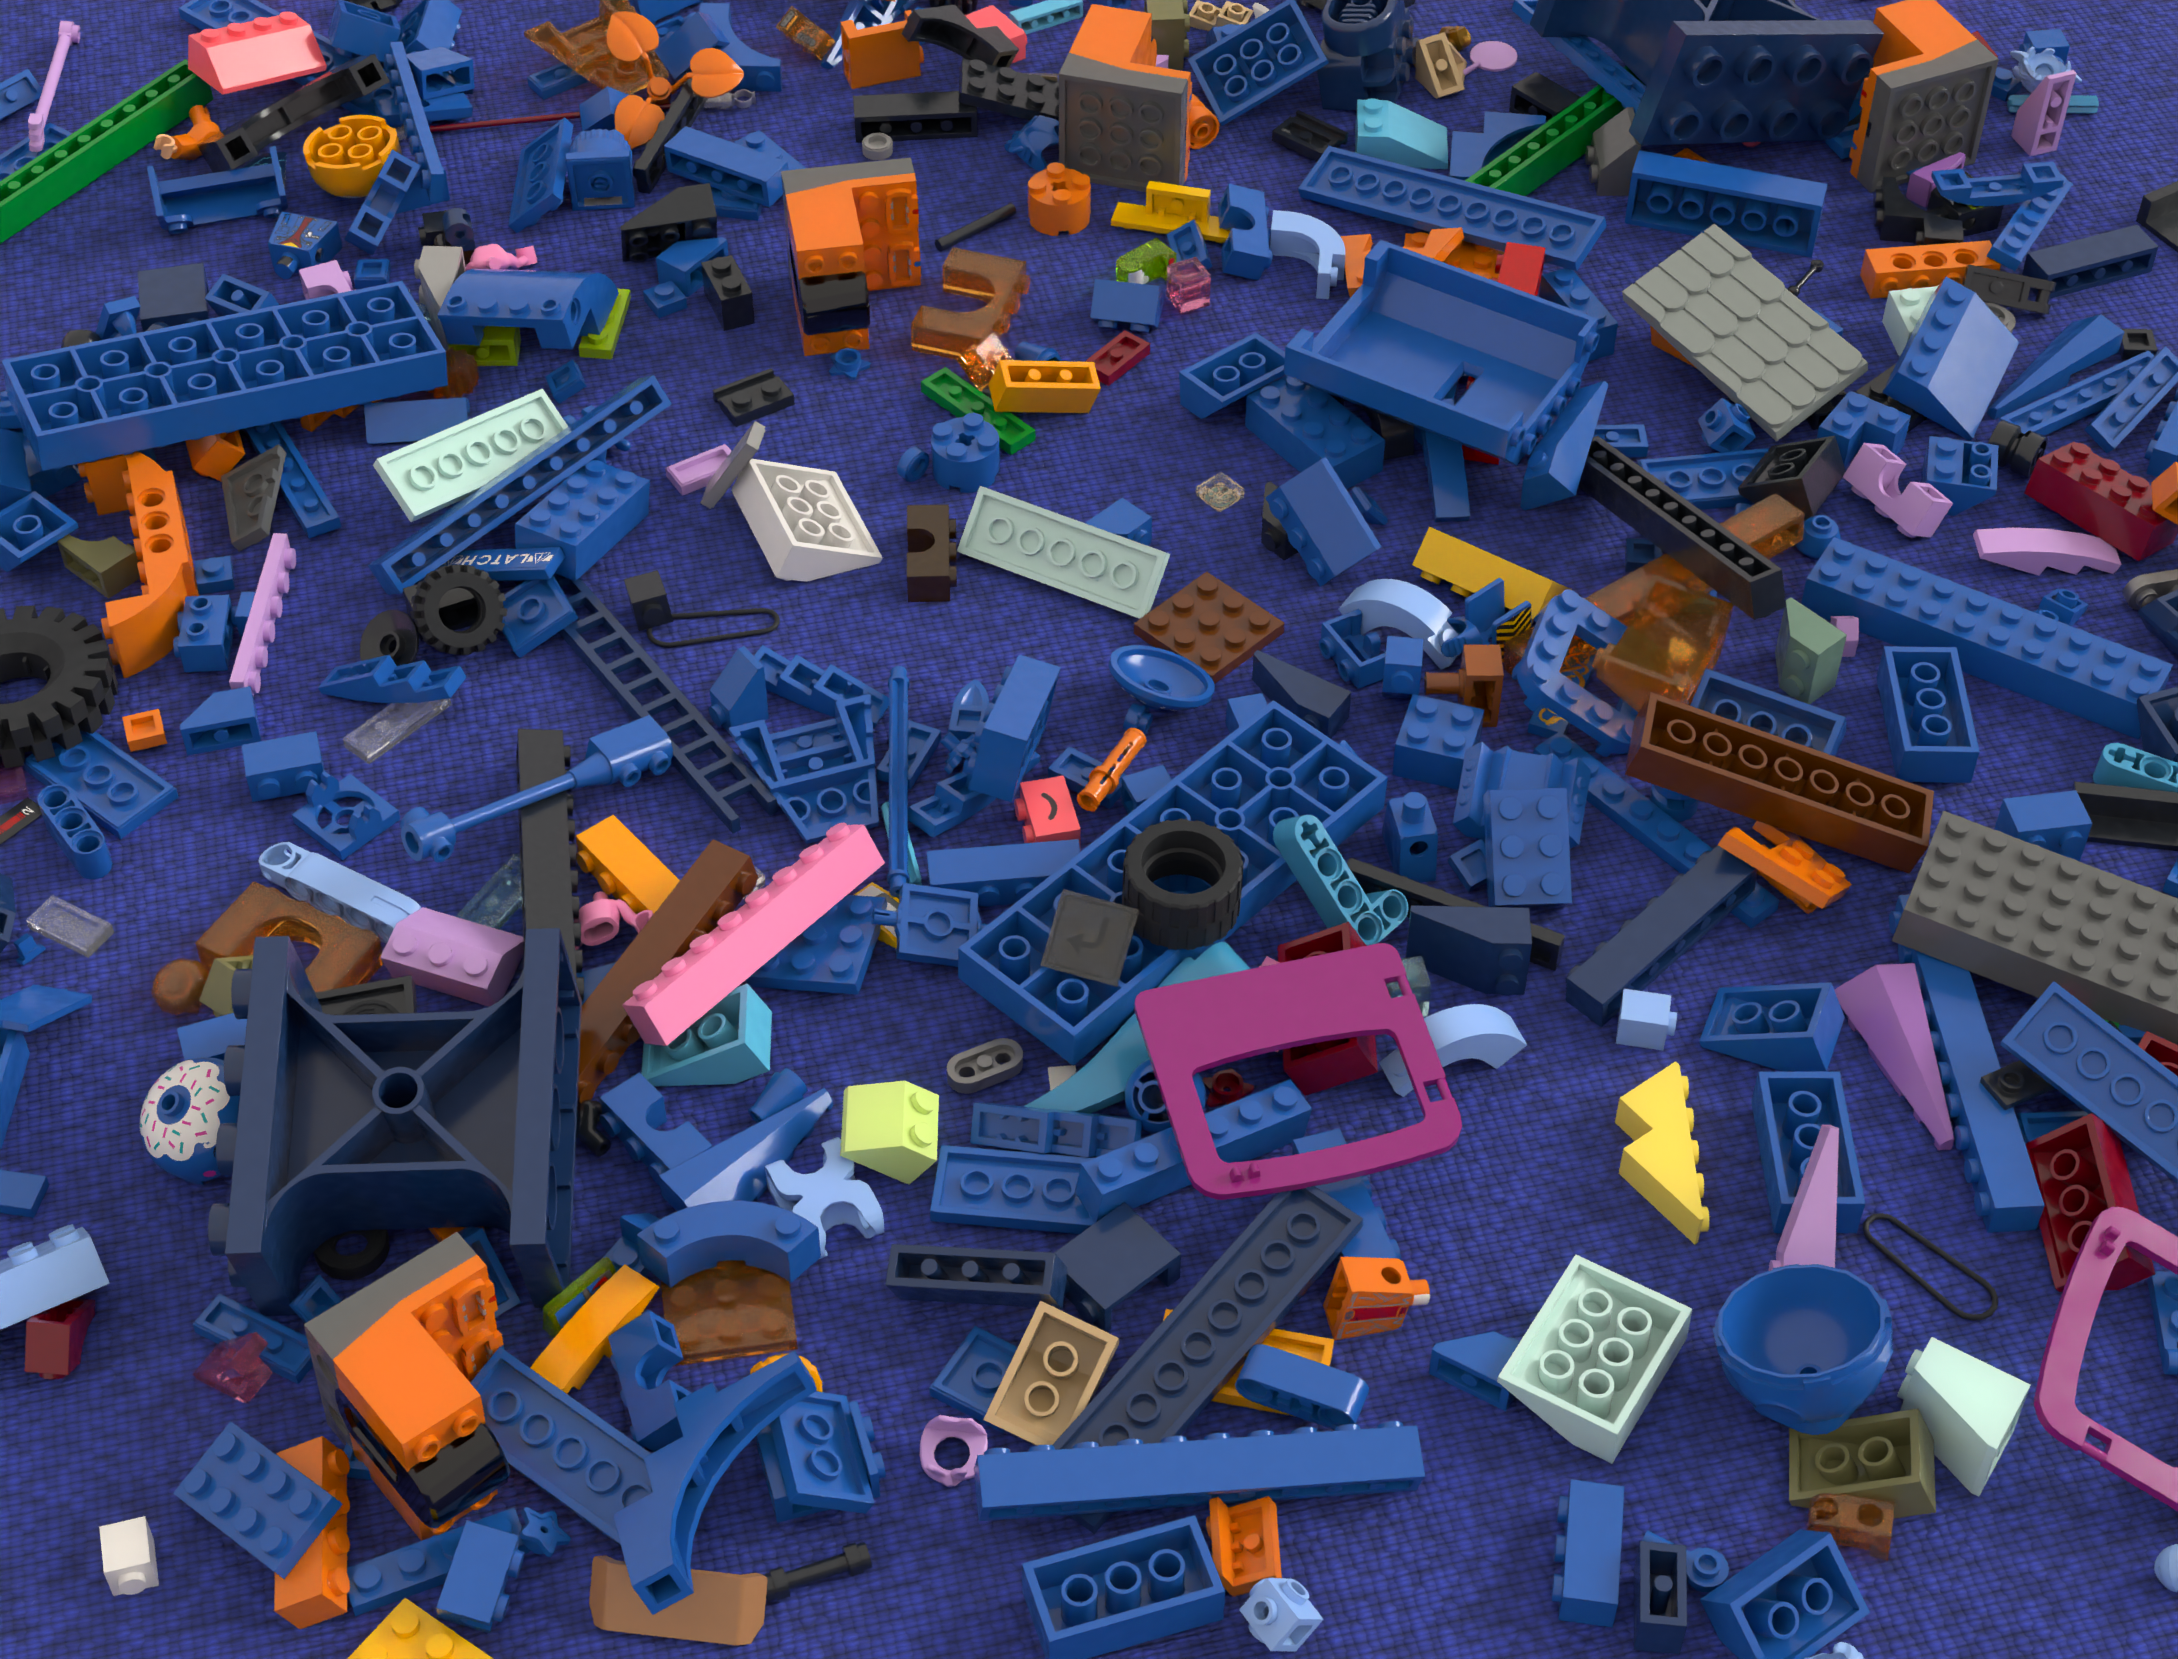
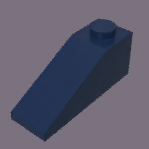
M1259 650L1253 654L1252 680L1270 701L1274 700L1332 739L1349 718L1351 691Z

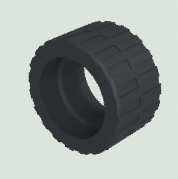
M1187 819L1166 820L1145 828L1142 833L1137 834L1132 839V843L1128 845L1125 852L1122 909L1133 913L1130 927L1134 928L1140 937L1151 941L1152 944L1174 950H1192L1197 947L1209 946L1216 940H1221L1234 927L1240 912L1244 869L1241 852L1229 835H1225L1217 827L1207 825L1205 822L1189 821ZM1170 875H1189L1206 881L1212 887L1198 893L1177 894L1163 890L1152 882ZM1123 911V914L1126 915L1127 918L1126 921L1129 924L1131 914Z

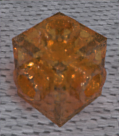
M993 332L974 342L956 360L966 372L970 381L974 383L979 391H982L985 386H989L999 360L1014 359Z

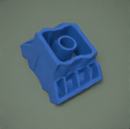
M1480 742L1465 751L1453 825L1466 837L1482 839L1485 843L1483 795L1486 792L1504 789L1567 788L1569 847L1571 849L1579 845L1591 769L1579 757L1563 763L1553 752L1548 755H1537L1512 750L1508 745L1493 752L1483 742Z

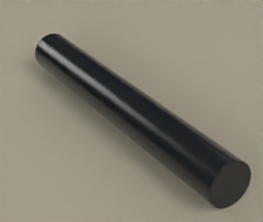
M1009 203L935 240V246L938 251L942 252L1015 215L1016 208L1012 203Z

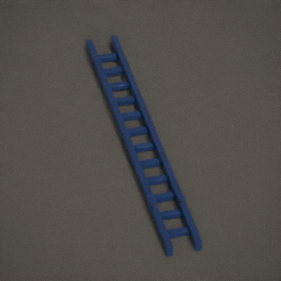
M557 574L555 579L559 586L567 585L575 594L567 598L573 609L584 605L592 614L573 624H569L558 633L634 721L648 715L652 717L673 706L682 718L661 727L669 738L691 727L695 730L701 739L682 748H679L670 738L673 747L671 763L685 778V783L699 794L732 834L740 831L741 827L739 816L727 803L730 800L749 792L769 815L778 812L777 799L581 578L574 581ZM515 580L514 582L518 586L525 580ZM599 625H602L610 634L590 644L580 635ZM620 645L627 655L607 665L597 655ZM637 665L645 676L624 685L617 678L616 674ZM655 685L664 696L642 706L633 695ZM711 749L720 760L698 770L689 758ZM726 771L732 772L739 780V782L719 792L707 781Z

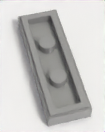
M756 421L750 426L709 480L700 502L702 505L709 509L714 508L758 451L765 433V426Z

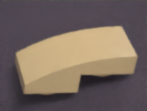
M1197 0L1189 12L1190 26L1210 31L1212 27L1224 26L1226 24H1248L1254 10L1230 1H1226L1221 9L1211 3Z

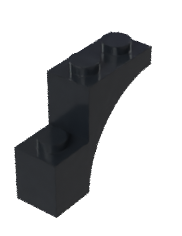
M956 5L913 10L908 16L907 24L901 33L908 42L918 41L935 44L953 51L965 59L980 60L985 64L997 67H1010L1019 51L998 26L976 28Z
M1883 177L1881 189H1875L1873 208H1876L1874 227H1879L1880 240L1913 243V246L1960 243L1964 241L1962 221L1939 217L1920 209L1901 193L1896 178Z

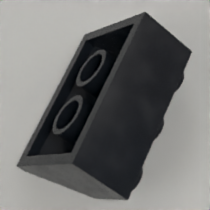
M1829 436L1771 446L1738 487L1739 494L1781 521L1794 519L1796 522H1802L1813 517L1846 472L1836 437Z

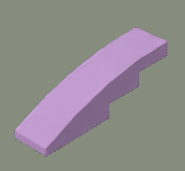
M2014 527L1977 529L1973 533L1981 559L2038 576L2047 566L2077 575L2083 566L2114 574L2122 565L2116 547L2099 537L2083 533Z

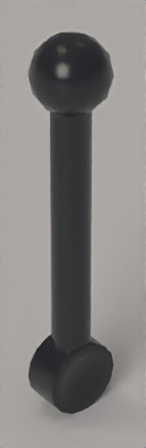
M1812 260L1810 269L1795 285L1788 287L1787 290L1797 297L1800 293V288L1815 272L1823 270L1824 263L1821 260Z

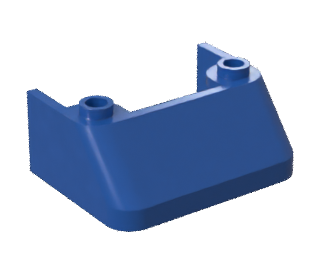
M276 146L269 147L272 158L271 164L160 182L154 167L147 166L156 215L161 228L168 230L169 234H180L187 232L188 227L264 215V218L279 217L281 212L288 208Z

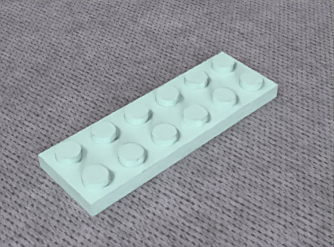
M540 389L377 458L373 466L410 522H413L465 499L565 430L568 425L545 391Z
M982 486L979 487L957 549L959 553L1139 619L1150 612L1170 557L1169 553Z

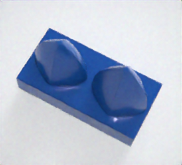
M132 296L104 303L96 333L102 340L137 333L136 320L141 306L136 297Z

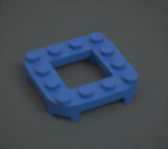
M1566 589L1561 594L1553 597L1534 617L1535 627L1521 661L1513 668L1512 679L1518 680L1522 691L1527 696L1523 703L1534 712L1542 704L1598 741L1595 749L1596 753L1604 757H1608L1611 753L1628 754L1634 720L1650 692L1661 696L1664 694L1669 679L1667 666L1670 664V657L1663 649L1656 648L1647 639L1591 602L1580 597L1575 591ZM1574 635L1626 668L1622 678L1626 683L1616 709L1559 672Z

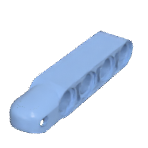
M290 842L275 844L266 849L259 857L258 862L261 872L270 882L285 888L298 901L386 944L396 924L421 909V906L413 899L318 853L309 852Z

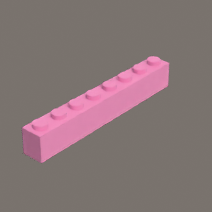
M839 823L831 827L826 832L827 837L819 844L804 849L799 854L800 859L797 862L776 872L772 877L773 881L769 885L749 894L745 899L746 904L737 911L730 912L721 917L717 922L719 926L709 934H704L693 940L689 945L691 949L685 954L665 963L661 968L662 972L657 977L637 986L633 990V996L622 1006L644 1043L662 1046L669 1045L880 868L885 862L864 825H847L846 823Z

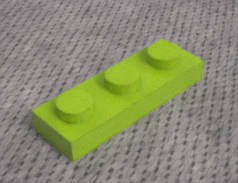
M618 289L619 294L600 335L588 333V336H582L579 345L580 357L613 358L631 300L630 289Z

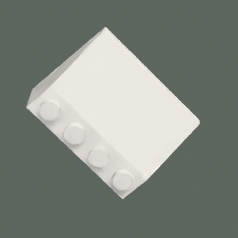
M751 459L739 474L731 491L776 578L785 581L797 580L808 582L881 562L883 557L836 472Z

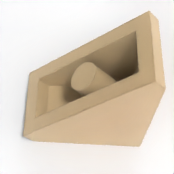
M1445 32L1418 40L1416 42L1415 79L1436 99L1463 91L1465 89L1463 70L1466 69L1467 61L1449 42Z

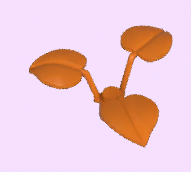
M623 11L611 15L607 31L608 48L616 59L623 62H634L642 56L649 80L646 101L637 95H628L619 102L615 111V130L625 136V140L628 141V145H630L632 150L647 144L648 140H651L656 133L659 122L664 120V112L655 104L670 103L671 94L677 93V89L688 79H692L691 87L696 95L704 98H715L733 90L744 78V72L723 51L715 48H705L698 51L690 61L692 72L686 73L671 86L667 79L653 75L650 60L646 53L658 47L659 35L657 29L644 16Z

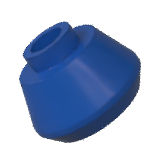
M1817 515L1808 518L1794 537V543L1804 556L1819 560L1833 537L1841 539L1838 525L1834 520L1825 515Z

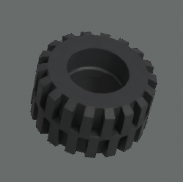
M470 565L443 566L428 573L425 576L426 578L416 586L417 592L411 599L413 604V611H410L411 618L414 619L418 632L423 637L422 640L440 652L454 655H469L486 649L485 646L487 644L493 643L498 638L496 634L498 631H502L505 625L502 623L503 616H507V608L503 606V601H506L504 593H500L498 589L500 585L497 581L492 580L484 570L476 569ZM462 588L468 590L477 601V618L467 630L453 631L447 628L440 619V600L451 589Z

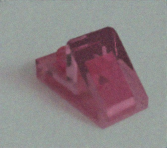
M257 1332L219 1342L195 1370L193 1375L199 1381L240 1402L247 1403L272 1374L271 1369L259 1357V1354L268 1343Z

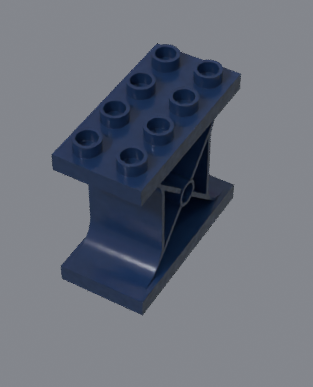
M1538 0L1530 25L1541 37L1586 36L1600 41L1608 46L1643 82L1646 89L1629 129L1630 134L1641 145L1819 141L1834 138L1848 124L1849 110L1864 78L1869 76L1870 68H1873V57L1884 35V32L1871 20H1820L1802 10L1792 0Z
M560 928L526 929L523 971L512 990L497 1003L476 1011L330 1015L322 1013V1007L290 937H255L252 969H236L231 986L232 1008L235 1018L247 1019L245 1045H229L224 1058V1082L227 1094L229 1096H240L237 1123H221L216 1139V1158L219 1172L221 1175H232L230 1203H214L211 1206L208 1221V1238L211 1253L213 1256H227L231 1286L245 1287L264 1316L297 1315L289 1304L299 1295L301 1271L310 1255L323 1242L335 1235L355 1230L483 1226L498 1228L510 1234V1248L535 1308L564 1307L569 1303L582 1000Z

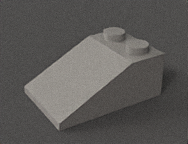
M423 246L421 257L415 260L414 265L415 278L421 281L419 301L420 304L425 305L427 319L445 349L448 359L451 360L448 342L437 314L452 284L466 271L463 248Z

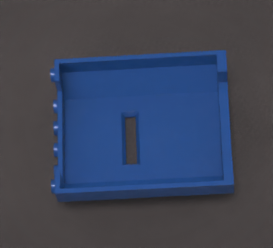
M1380 240L1365 257L1363 284L1321 332L1314 338L1313 332L1301 329L1285 347L1284 374L1294 378L1297 382L1322 392L1329 393L1517 466L1525 454L1530 455L1539 436H1544L1547 433L1554 417H1558L1561 414L1570 397L1573 398L1579 390L1585 366L1590 354L1595 351L1599 342L1600 335L1596 333L1598 318ZM1463 374L1475 378L1455 405L1442 401Z

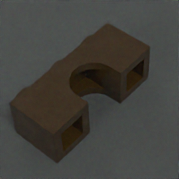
M949 504L907 505L908 602L950 601V587H957V567L950 566V563H957L956 542H950V539H956V518H949Z

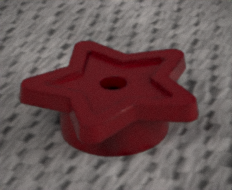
M1232 1068L1219 1071L1213 1077L1203 1078L1204 1086L1210 1092L1206 1102L1208 1107L1230 1104L1242 1099L1254 1090V1085L1243 1082L1241 1075ZM1224 1089H1230L1231 1091L1224 1092Z

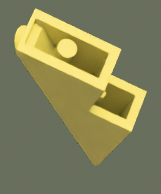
M1674 1062L1619 1098L1615 1123L1634 1142L1623 1149L1618 1174L1695 1245L1698 1243L1700 1232H1708L1709 1210L1708 1207L1701 1206L1700 1198H1703L1704 1178L1702 1173H1696L1695 1167L1699 1161L1698 1141L1691 1140L1690 1135L1694 1127L1693 1109L1686 1108L1685 1103L1689 1094L1688 1077L1681 1076L1680 1065Z

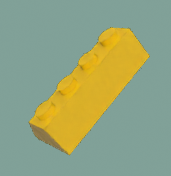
M1432 527L1428 528L1412 564L1422 570L1420 577L1438 585L1441 579L1451 582L1453 585L1450 590L1467 598L1471 596L1472 592L1476 593L1494 580L1501 578L1504 581L1505 607L1512 610L1525 601L1531 603V626L1534 617L1553 597L1561 594L1566 589H1570Z

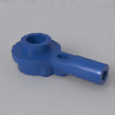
M1647 1531L1642 1541L1674 1544L1650 1531ZM1697 1548L1691 1552L1686 1550L1687 1581L1692 1588L1700 1592H1711L1727 1580L1729 1567L1722 1554L1710 1548Z

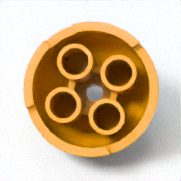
M346 116L339 118L340 124L324 131L321 127L314 130L307 137L303 146L308 170L320 188L338 197L360 198L368 196L391 150L402 155L396 129L387 125L386 120L378 116Z

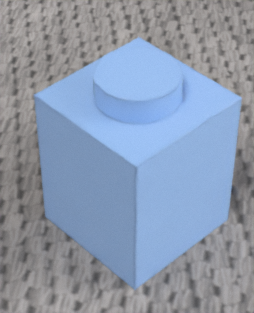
M1623 989L1616 1044L1663 1051L1666 1036H1674L1677 1012L1670 1011L1671 995Z

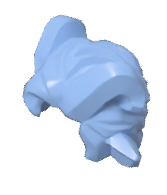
M2035 47L2029 48L2026 53L2016 50L2010 52V55L2019 61V66H2015L2012 69L2013 76L2018 81H2021L2022 85L2030 93L2037 88L2046 76L2070 71V61L2064 66L2053 55L2055 50L2052 48H2046L2038 54H2035ZM2076 74L2074 82L2080 83L2082 79Z

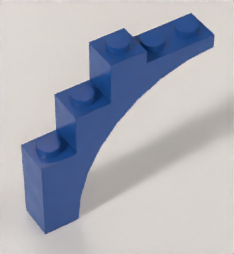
M795 1350L720 1391L717 1390L712 1382L673 1403L683 1437L643 1458L653 1493L614 1513L613 1518L631 1585L652 1615L694 1593L690 1569L693 1538L701 1513L716 1483L732 1461L768 1424L788 1408L817 1391L814 1379Z

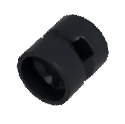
M2001 420L1994 429L1988 444L1999 445L1998 466L2004 467L2009 464L2011 471L2030 478L2038 458L2042 457L2045 453L2048 438L2030 430L2024 434L2020 426Z

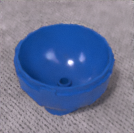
M1820 1264L1787 1265L1755 1275L1731 1292L1719 1311L1715 1328H1712L1724 1374L1734 1389L1753 1405L1755 1411L1761 1415L1809 1435L1828 1434L1838 1429L1869 1396L1874 1395L1894 1352L1892 1348V1319L1886 1298L1882 1299L1872 1285L1851 1272Z

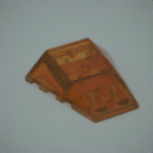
M599 0V17L562 33L550 21L524 31V36L547 51L600 90L608 86L631 95L646 88L648 85V74L642 56L634 62H623L611 54L607 45V31L611 15L623 11L637 13L634 6H631L628 0ZM655 51L646 52L653 75L655 77L668 78V72Z

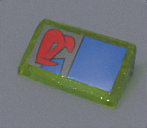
M607 1256L603 1257L543 1307V1329L553 1339L588 1299L616 1273L612 1261Z

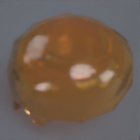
M178 958L171 961L157 972L151 990L152 997L163 1012L174 1015L182 1014L183 1012L198 1013L202 1004L199 1000L209 971L202 963L196 960Z

